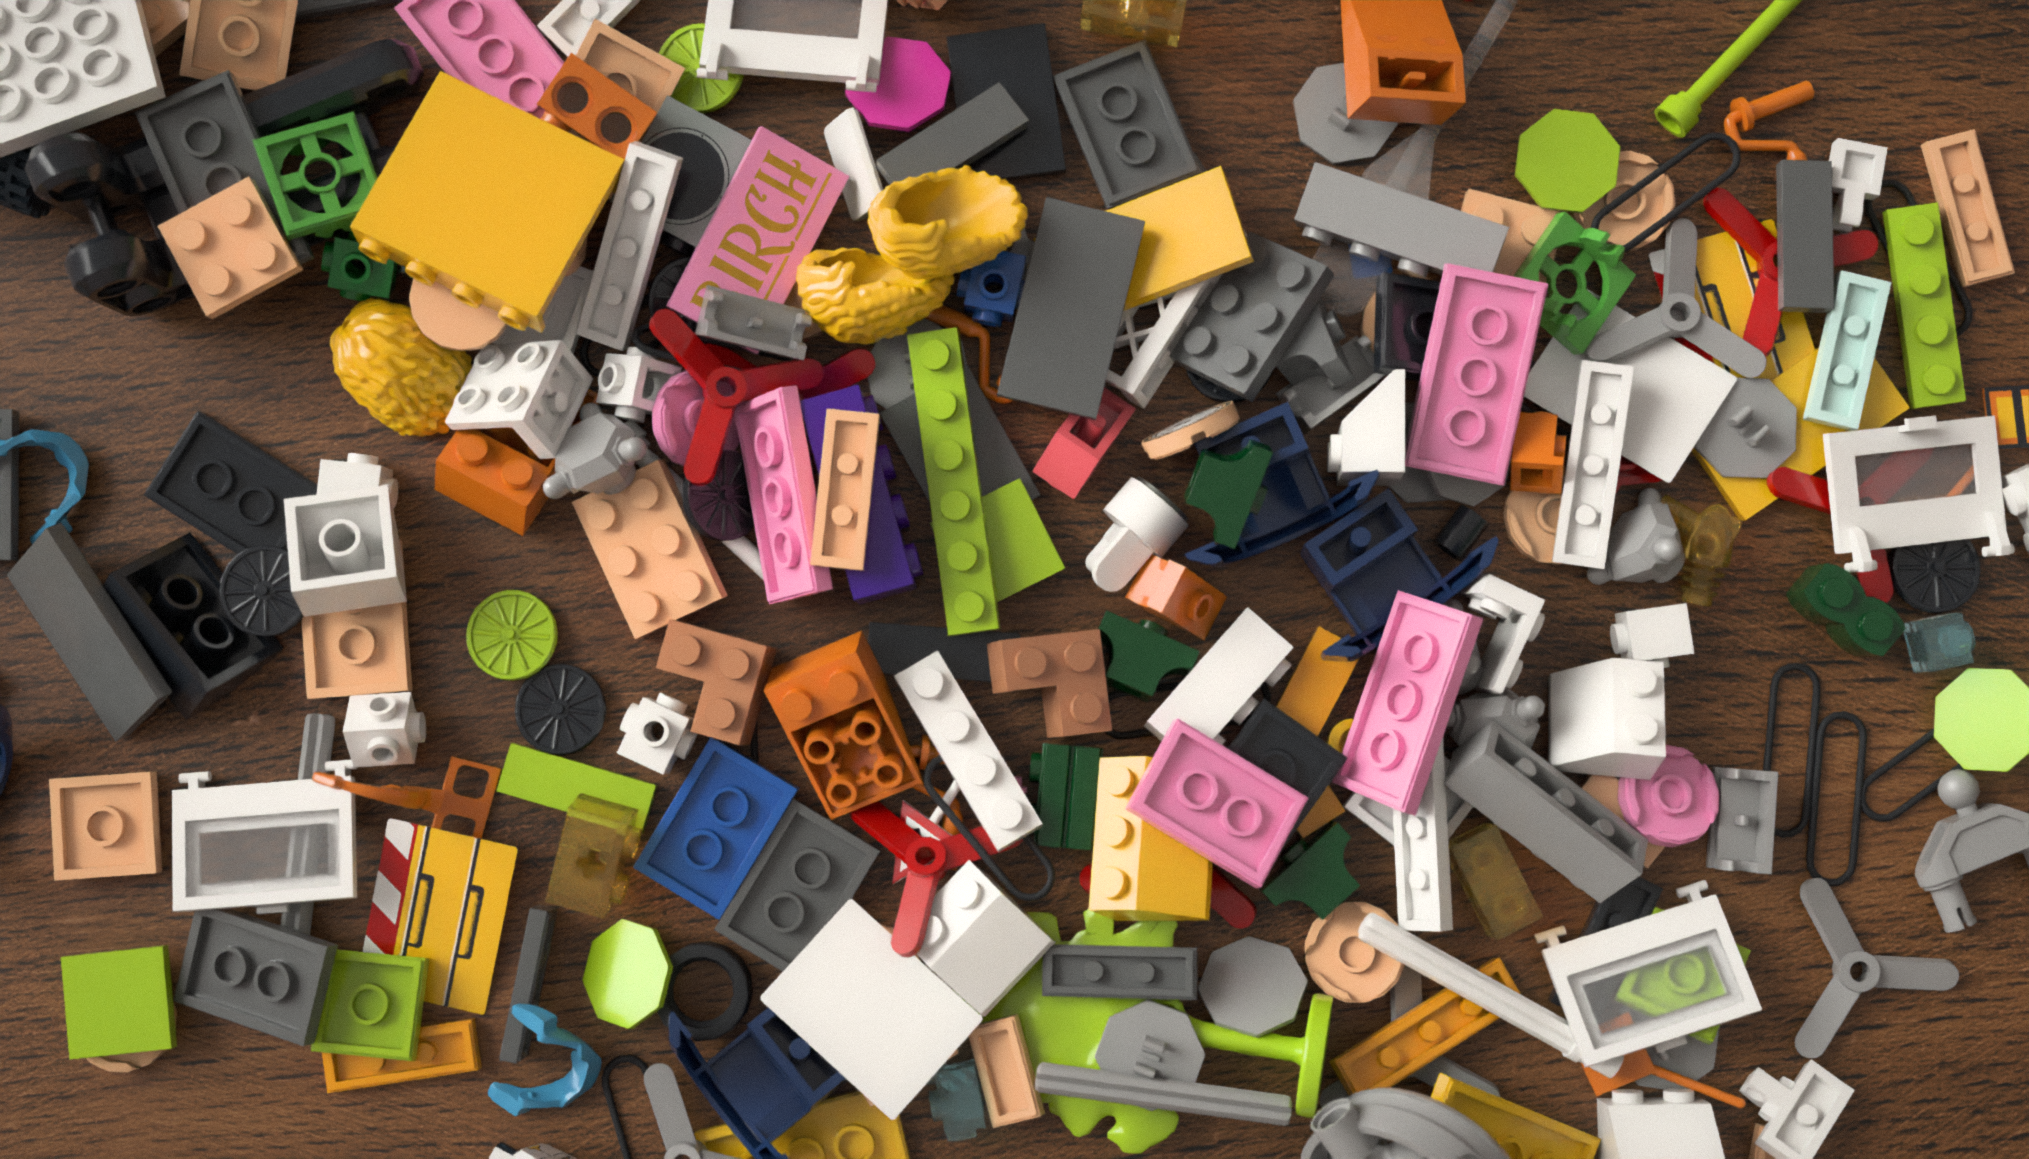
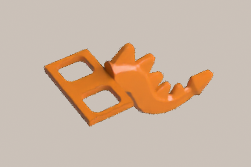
M451 756L442 790L419 786L402 787L393 784L373 786L347 781L341 776L322 772H314L312 780L335 790L342 789L381 802L435 813L431 827L440 830L444 818L449 814L473 819L475 827L472 837L482 839L501 768ZM467 765L488 772L489 777L482 797L472 798L456 794L453 791L456 774L461 766Z

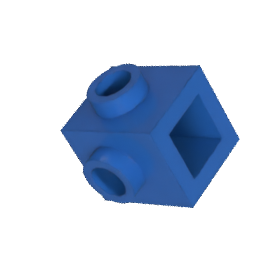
M1002 251L992 261H986L961 272L956 296L965 298L964 312L973 314L972 321L992 327H1001L1002 320L1014 321L1015 312L1019 308L1025 284L1023 276L1026 267V256ZM991 285H998L1002 290L998 293H990L986 288Z

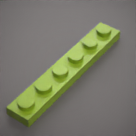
M957 327L908 334L907 339L948 636L999 630L1001 627L960 332Z

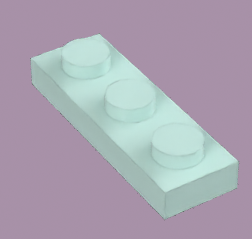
M1843 270L1836 273L1834 279V309L1826 314L1803 420L1848 431H1854L1859 428L1891 282Z

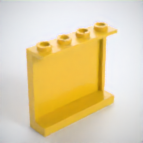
M440 71L350 228L360 245L358 247L359 250L369 258L382 264H386L390 259L406 267L405 272L424 285L433 286L434 282H437L452 289V296L465 305L478 309L483 304L499 312L498 318L517 330L525 331L528 326L542 333L546 327L542 316L611 192L616 193L625 160Z

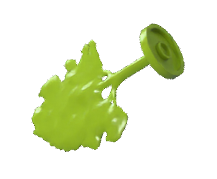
M1088 908L1083 912L1086 929L1077 932L1070 941H1061L1057 917L1049 912H1026L1055 942L1054 944L1173 947V933L1178 927L1177 921H1137L1124 931L1113 934L1114 920L1092 912ZM1042 956L985 1017L982 1016L980 1023L1014 1014L1019 1015L1036 1078L1037 1067L1042 1062L1101 1070L1096 1061L1095 1054L1108 1018L1147 999L1042 996ZM1318 993L1312 996L1306 1034L1302 1038L1282 1036L1271 1032L1255 1038L1216 1026L1215 1023L1195 1019L1188 1014L1203 1048L1295 1062L1300 1065L1295 1112L1300 1117L1314 1118L1317 1113L1333 996ZM1150 999L1185 1012L1182 1002L1178 999ZM1040 1093L1042 1103H1048L1050 1113L1059 1116L1064 1125L1076 1137L1088 1135L1101 1119L1106 1116H1114L1116 1123L1108 1131V1139L1116 1143L1123 1152L1128 1154H1141L1149 1147L1165 1140L1175 1131L1179 1122V1116L1176 1111L1164 1109L1149 1111L1135 1105Z

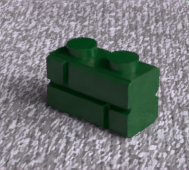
M1042 743L1041 753L1031 752L1029 782L1039 783L1037 803L1030 804L1042 822V827L1031 834H1034V841L1038 846L1093 850L1100 758H1103L1104 748Z

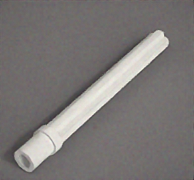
M1369 913L1361 922L1358 929V937L1361 941L1562 1052L1564 1057L1573 1062L1583 1064L1566 1019L1375 913ZM1624 1055L1589 1066V1068L1607 1078H1612L1619 1071Z

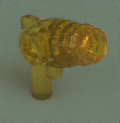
M1665 494L1661 499V503L1668 505L1674 522L1678 524L1677 529L1681 544L1685 545L1683 551L1685 559L1695 563V565L1683 564L1682 570L1693 574H1682L1683 580L1690 582V585H1681V590H1683L1681 600L1711 607L1713 598L1717 597L1718 593L1710 590V587L1719 588L1722 583L1712 580V578H1724L1726 575L1725 572L1714 569L1729 568L1733 543L1742 526V521L1739 518L1730 516L1728 510L1720 504L1709 505L1701 513H1698Z

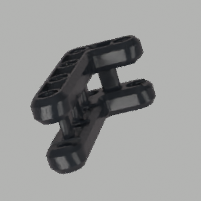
M383 39L364 45L243 97L261 137L354 112L378 178L397 145L390 147L387 144L381 147L369 116L382 111L381 107L402 99L412 92L417 93L424 78V71L413 47L398 39ZM68 133L47 139L31 150L24 169L36 196L80 220L94 225L98 235L75 247L71 246L64 261V267L72 287L77 293L130 317L149 314L194 296L191 287L158 228V225L179 215V212L146 137L123 146L109 148L86 134ZM337 143L342 158L353 156L350 151ZM332 167V172L308 182L313 186L325 187L333 182L336 171ZM281 169L280 174L281 176H284V173ZM360 172L341 178L340 185L335 190L341 208L346 206L356 195L361 180ZM305 188L286 193L289 199L302 209L316 213H325L319 195L310 193ZM135 209L146 210L157 240L145 241L126 230L119 229L115 217ZM341 229L335 230L332 237L329 238L317 237L315 233L305 235L309 246L312 247L336 237Z

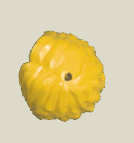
M964 165L960 169L945 168L937 172L924 173L918 177H908L902 181H894L879 192L870 203L868 224L877 250L889 265L901 270L904 275L913 279L929 280L943 276L951 277L954 273L962 272L968 268H973L986 261L995 259L1000 252L1012 246V243L1020 240L1021 231L1026 226L1028 210L1021 203L1020 192L1017 191L1014 185L1009 184L1007 180L1001 179L996 175L991 176L985 171L976 172L970 166Z
M844 247L834 251L816 249L804 256L801 264L798 265L796 275L798 294L803 299L802 307L808 315H811L812 322L817 323L823 332L839 342L865 345L879 342L882 338L890 339L894 336L904 335L908 332V326L923 320L932 311L943 306L942 302L950 294L951 285L954 284L955 280L953 275L951 277L943 276L929 280H916L889 265L881 255L867 254L865 250L860 248L848 249Z
M369 298L359 302L344 319L342 325L337 327L330 337L334 372L340 378L342 386L358 404L367 407L374 418L393 431L398 432L401 436L407 434L409 436L417 435L424 437L437 432L447 434L450 428L445 423V420L454 404L456 395L460 392L472 368L471 356L466 354V351L442 348L427 338L413 319L411 308L408 306L392 303L381 298Z

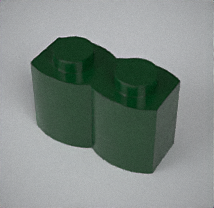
M1824 563L1807 567L1786 593L1789 602L1801 616L1813 623L1824 625L1831 639L1841 649L1857 657L1884 656L1906 629L1901 617L1892 607L1877 598L1866 596L1861 584L1852 574L1833 564Z

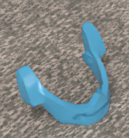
M34 429L25 431L7 440H0V456H6L8 450L22 446H42L52 450L56 460L68 469L70 482L65 498L58 509L51 510L50 515L44 519L46 522L30 537V542L33 544L46 528L58 523H62L68 533H70L72 527L67 521V514L85 494L89 467L87 457L80 445L64 433Z
M531 1004L513 1005L512 1014L519 1022L537 1034L539 1042L563 1045L576 1049L571 1052L570 1056L572 1069L564 1078L551 1084L537 1087L520 1088L506 1083L493 1082L489 1087L488 1096L493 1102L514 1116L529 1112L531 1108L565 1107L592 1088L601 1070V1057L587 1042L570 1031L557 1027V1016Z

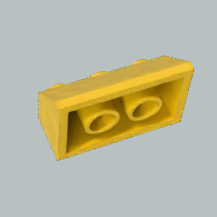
M1153 757L1100 758L1089 910L1115 921H1209L1213 862L1125 810Z

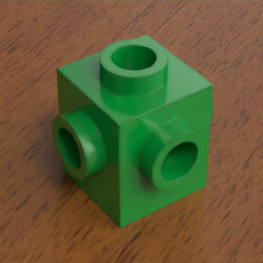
M341 229L336 235L334 242L326 241L321 271L330 272L327 287L340 289L339 295L351 300L364 301L369 299L371 295L390 298L395 290L398 263L389 259L386 264H382L363 254L358 248L360 245L352 231L345 232ZM355 259L361 260L366 267L358 265Z

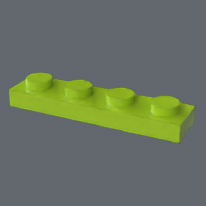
M1938 202L1888 209L1882 212L1910 410L1965 402L1966 396Z

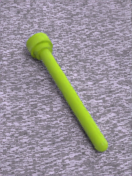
M1774 0L1686 92L1680 91L1677 95H1669L1655 109L1654 113L1659 123L1671 134L1680 138L1685 137L1699 122L1698 115L1702 112L1701 105L1802 0Z

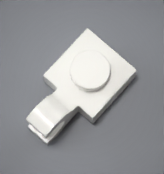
M1841 138L1836 139L1832 143L1829 161H1832V193L1839 194L1833 209V231L1845 233L1852 231V227L1858 228L1862 220L1864 199L1875 200L1880 196L1888 147Z

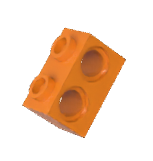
M570 53L537 102V106L545 111L540 119L566 132L572 129L588 140L589 143L624 160L629 143L639 141L657 114L655 110L573 53ZM568 84L581 86L588 95L586 107L578 113H568L558 104V93ZM609 114H621L629 121L631 131L625 141L612 143L602 135L601 122Z

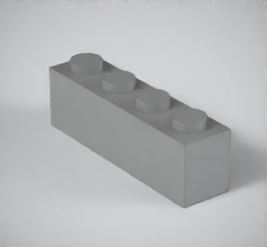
M1317 162L1314 163L1294 218L1296 226L1304 229L1301 236L1308 240L1330 246L1332 239L1350 244L1349 253L1373 262H1378L1380 255L1399 261L1398 270L1420 278H1426L1428 271L1442 276L1445 263L1494 272L1509 227Z
M1494 720L1453 751L1444 784L1460 799L1467 801L1483 813L1498 828L1509 833L1530 849L1537 858L1547 862L1569 879L1575 887L1586 892L1597 902H1603L1642 875L1648 839Z

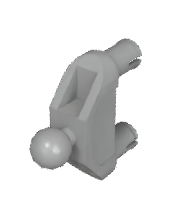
M1961 769L1947 772L1941 777L1937 786L1938 795L1941 800L1950 808L1956 809L1957 814L1937 821L1915 868L1917 883L1924 891H1930L1946 933L1965 929L1964 923L1968 927L1977 923V918L1973 915L1960 884L1963 874L2015 853H2023L2029 867V813L2001 804L1981 803L1976 805V800L1980 793L1979 782L1968 771Z

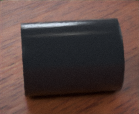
M1460 504L1433 542L1446 554L1462 562L1489 524L1479 514Z

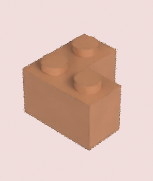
M669 619L656 669L704 682L690 732L736 745H750L765 693L763 690L769 677L777 648L683 621Z
M1100 629L1006 639L987 643L992 693L1041 688L1047 738L1112 731Z

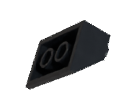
M190 532L110 573L103 584L171 688L172 693L168 698L186 720L227 697L276 657L284 648L275 636L248 634L238 629L227 618L221 606L219 596L223 572Z

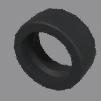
M712 941L690 943L671 954L669 958L673 969L663 1008L657 1011L663 1024L669 1028V1014L673 1011L691 1033L693 1041L714 1040L733 1030L747 1013L753 995L751 973L742 957L728 946ZM709 961L716 963L727 972L732 981L733 996L730 1006L722 1015L713 1020L699 1021L689 1018L680 1011L674 1000L673 987L676 976L685 966L693 962Z

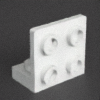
M562 340L487 345L475 357L474 364L460 392L455 397L454 404L445 423L451 430L512 427L540 459L556 458L555 455L575 419L593 378Z
M1482 574L1458 594L1471 599L1468 608L1492 619H1496L1497 616L1501 619L1481 660L1484 667L1483 676L1473 689L1479 692L1502 694L1505 687L1512 688L1521 673L1523 661L1518 658L1526 641L1532 642L1541 630L1545 615L1540 611L1545 600L1491 574Z

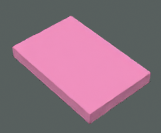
M1175 719L1132 794L1125 810L1254 888H1260L1304 808L1308 797L1182 720Z

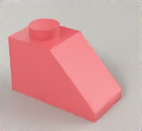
M1104 387L1097 419L1092 420L1070 414L1055 433L1032 472L1047 481L1052 487L1075 499L1132 417L1136 408Z

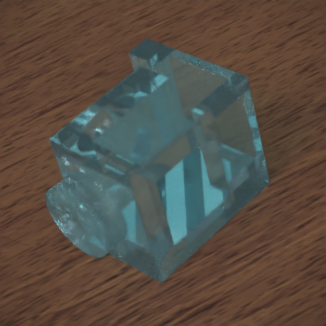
M1951 612L1904 623L1906 628L1904 636L1913 673L1935 672L1974 663L1972 651L1975 649V637L1970 624L1964 621L1962 613Z
M975 1059L942 1065L926 1083V1085H937V1090L929 1091L933 1122L943 1121L947 1141H962L977 1136V1129L986 1128V1116Z

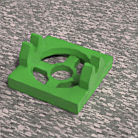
M354 112L253 140L256 154L287 241L315 233L317 237L329 238L332 237L337 229H343L345 232L352 231L350 225L378 179ZM330 142H335L350 151L353 156L336 160L329 154L321 153V149ZM288 154L294 156L305 154L306 158L301 162L298 172L281 176L282 165ZM315 161H325L334 167L336 176L333 182L325 187L313 186L305 178L306 168ZM360 172L361 180L356 195L346 206L341 208L335 192L340 185L341 178ZM305 188L310 193L319 195L325 213H316L302 209L291 201L286 193Z
M1561 212L1554 216L1513 277L1539 282L1540 271L1547 278L1546 283H1548L1547 291L1549 296L1545 298L1540 326L1573 355L1584 353L1636 274L1621 262L1625 248L1622 245H1611L1606 242L1611 236L1608 232L1595 228L1584 229L1567 212ZM1562 246L1580 248L1571 264L1558 265L1548 254ZM1593 261L1598 264L1603 279L1602 295L1599 300L1586 289L1585 272ZM1562 270L1570 271L1577 281V290L1571 298H1564L1556 288V278ZM1576 303L1588 316L1577 320L1575 315L1562 314L1559 310L1563 304Z

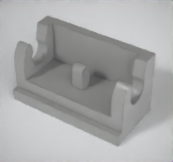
M706 285L695 334L789 359L804 360L807 346L805 343H802V337L805 328L811 326L812 318L811 315L805 314L803 309Z
M1355 336L1341 346L1355 378L1354 380L1336 388L1328 378L1315 376L1293 386L1288 384L1275 394L1282 404L1289 403L1304 435L1387 376L1373 373L1374 353L1370 348L1371 341L1368 337L1362 336L1359 338Z
M1712 767V773L1719 790V812L1714 823L1710 824L1708 828L1706 867L1726 871L1735 870L1772 875L1778 772Z

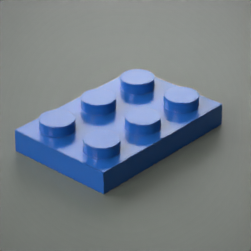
M710 737L633 868L720 920L800 788L722 740Z

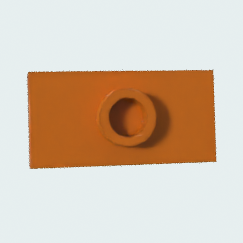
M1152 554L1139 569L1125 598L1143 610L1205 641L1227 596L1188 568Z

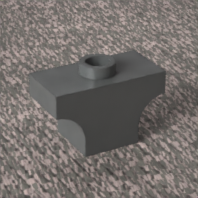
M1321 298L1276 365L1292 386L1315 376L1328 378L1336 388L1355 379L1339 340L1346 337L1343 326L1333 310L1327 312Z

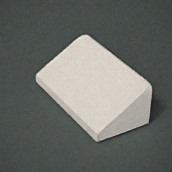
M852 107L846 109L825 127L824 136L834 167L849 176L842 191L851 219L853 221H860L869 218L870 203L883 190L858 110Z

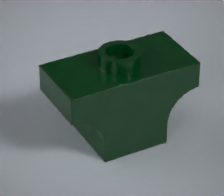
M1250 439L1241 451L1231 455H1221L1202 448L1184 498L1187 504L1200 508L1212 516L1215 522L1213 532L1215 542L1235 549L1249 513L1254 515L1259 513L1268 486L1261 484L1273 454L1269 445Z
M1106 610L1098 626L1101 642L1105 645L1109 654V666L1105 673L1107 686L1146 703L1153 697L1161 679L1170 675L1186 677L1193 669L1200 652L1167 637L1168 630L1149 620L1140 619L1139 624Z
M1331 821L1308 843L1302 838L1298 839L1279 857L1284 864L1258 889L1274 906L1289 900L1301 901L1317 917L1323 920L1360 886L1347 871L1343 859L1345 846L1351 839L1350 835L1338 822Z

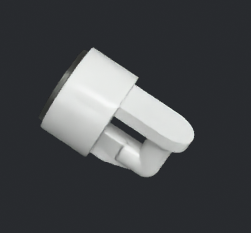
M1139 476L1136 479L1130 477L1103 509L1104 513L1114 523L1087 556L1085 561L1086 567L1092 572L1093 580L1100 588L1109 592L1118 591L1125 587L1152 554L1159 558L1164 556L1189 526L1186 522L1188 517L1152 484Z

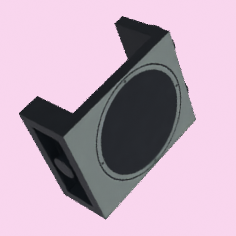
M668 95L641 143L683 158L662 230L664 238L661 243L686 257L689 256L691 250L695 251L752 140ZM615 193L612 195L610 199L611 204H613Z

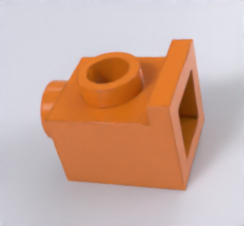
M1544 411L1534 413L1520 412L1512 448L1511 491L1562 494L1566 435H1557L1558 415Z

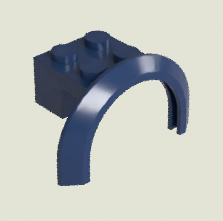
M1286 402L1236 424L1212 438L1209 436L1194 443L1199 456L1202 448L1221 455L1235 454L1241 451L1250 439L1269 445L1273 454L1261 484L1268 486L1264 502L1257 515L1249 513L1236 548L1233 549L1211 542L1186 553V558L1190 562L1212 567H1222L1251 558L1295 540L1361 506L1377 483L1379 472L1374 470L1349 481L1348 487L1330 498L1289 403Z
M1388 488L1306 542L1300 553L1301 557L1356 635L1352 638L1349 634L1325 649L1320 657L1323 661L1352 662L1378 648L1398 590L1443 605L1487 570L1491 565L1499 541L1498 538L1495 536L1472 551L1458 567L1442 578L1414 538L1418 531L1417 527Z
M769 1007L747 1024L745 1032L707 1062L694 1044L693 1036L673 1011L669 1014V1043L671 1049L711 1106L754 1159H789L785 1153L782 1155L771 1144L848 1081Z

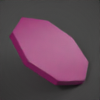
M886 37L884 38L880 82L876 93L845 90V95L869 126L910 132L944 111L951 71L927 42Z

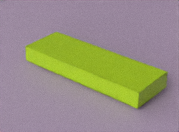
M511 743L496 792L643 834L658 784L546 753L521 744Z

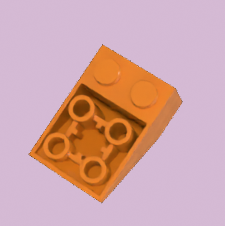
M1340 0L1348 119L1442 125L1466 103L1463 54L1442 0Z
M588 389L571 426L581 421L580 410L585 404L595 403L599 405V403H596L598 393ZM512 427L457 430L436 459L434 490L524 536L549 499L543 491V483L547 478L555 474V458L540 459Z
M863 631L771 668L763 691L830 820L922 783L920 771L886 678Z

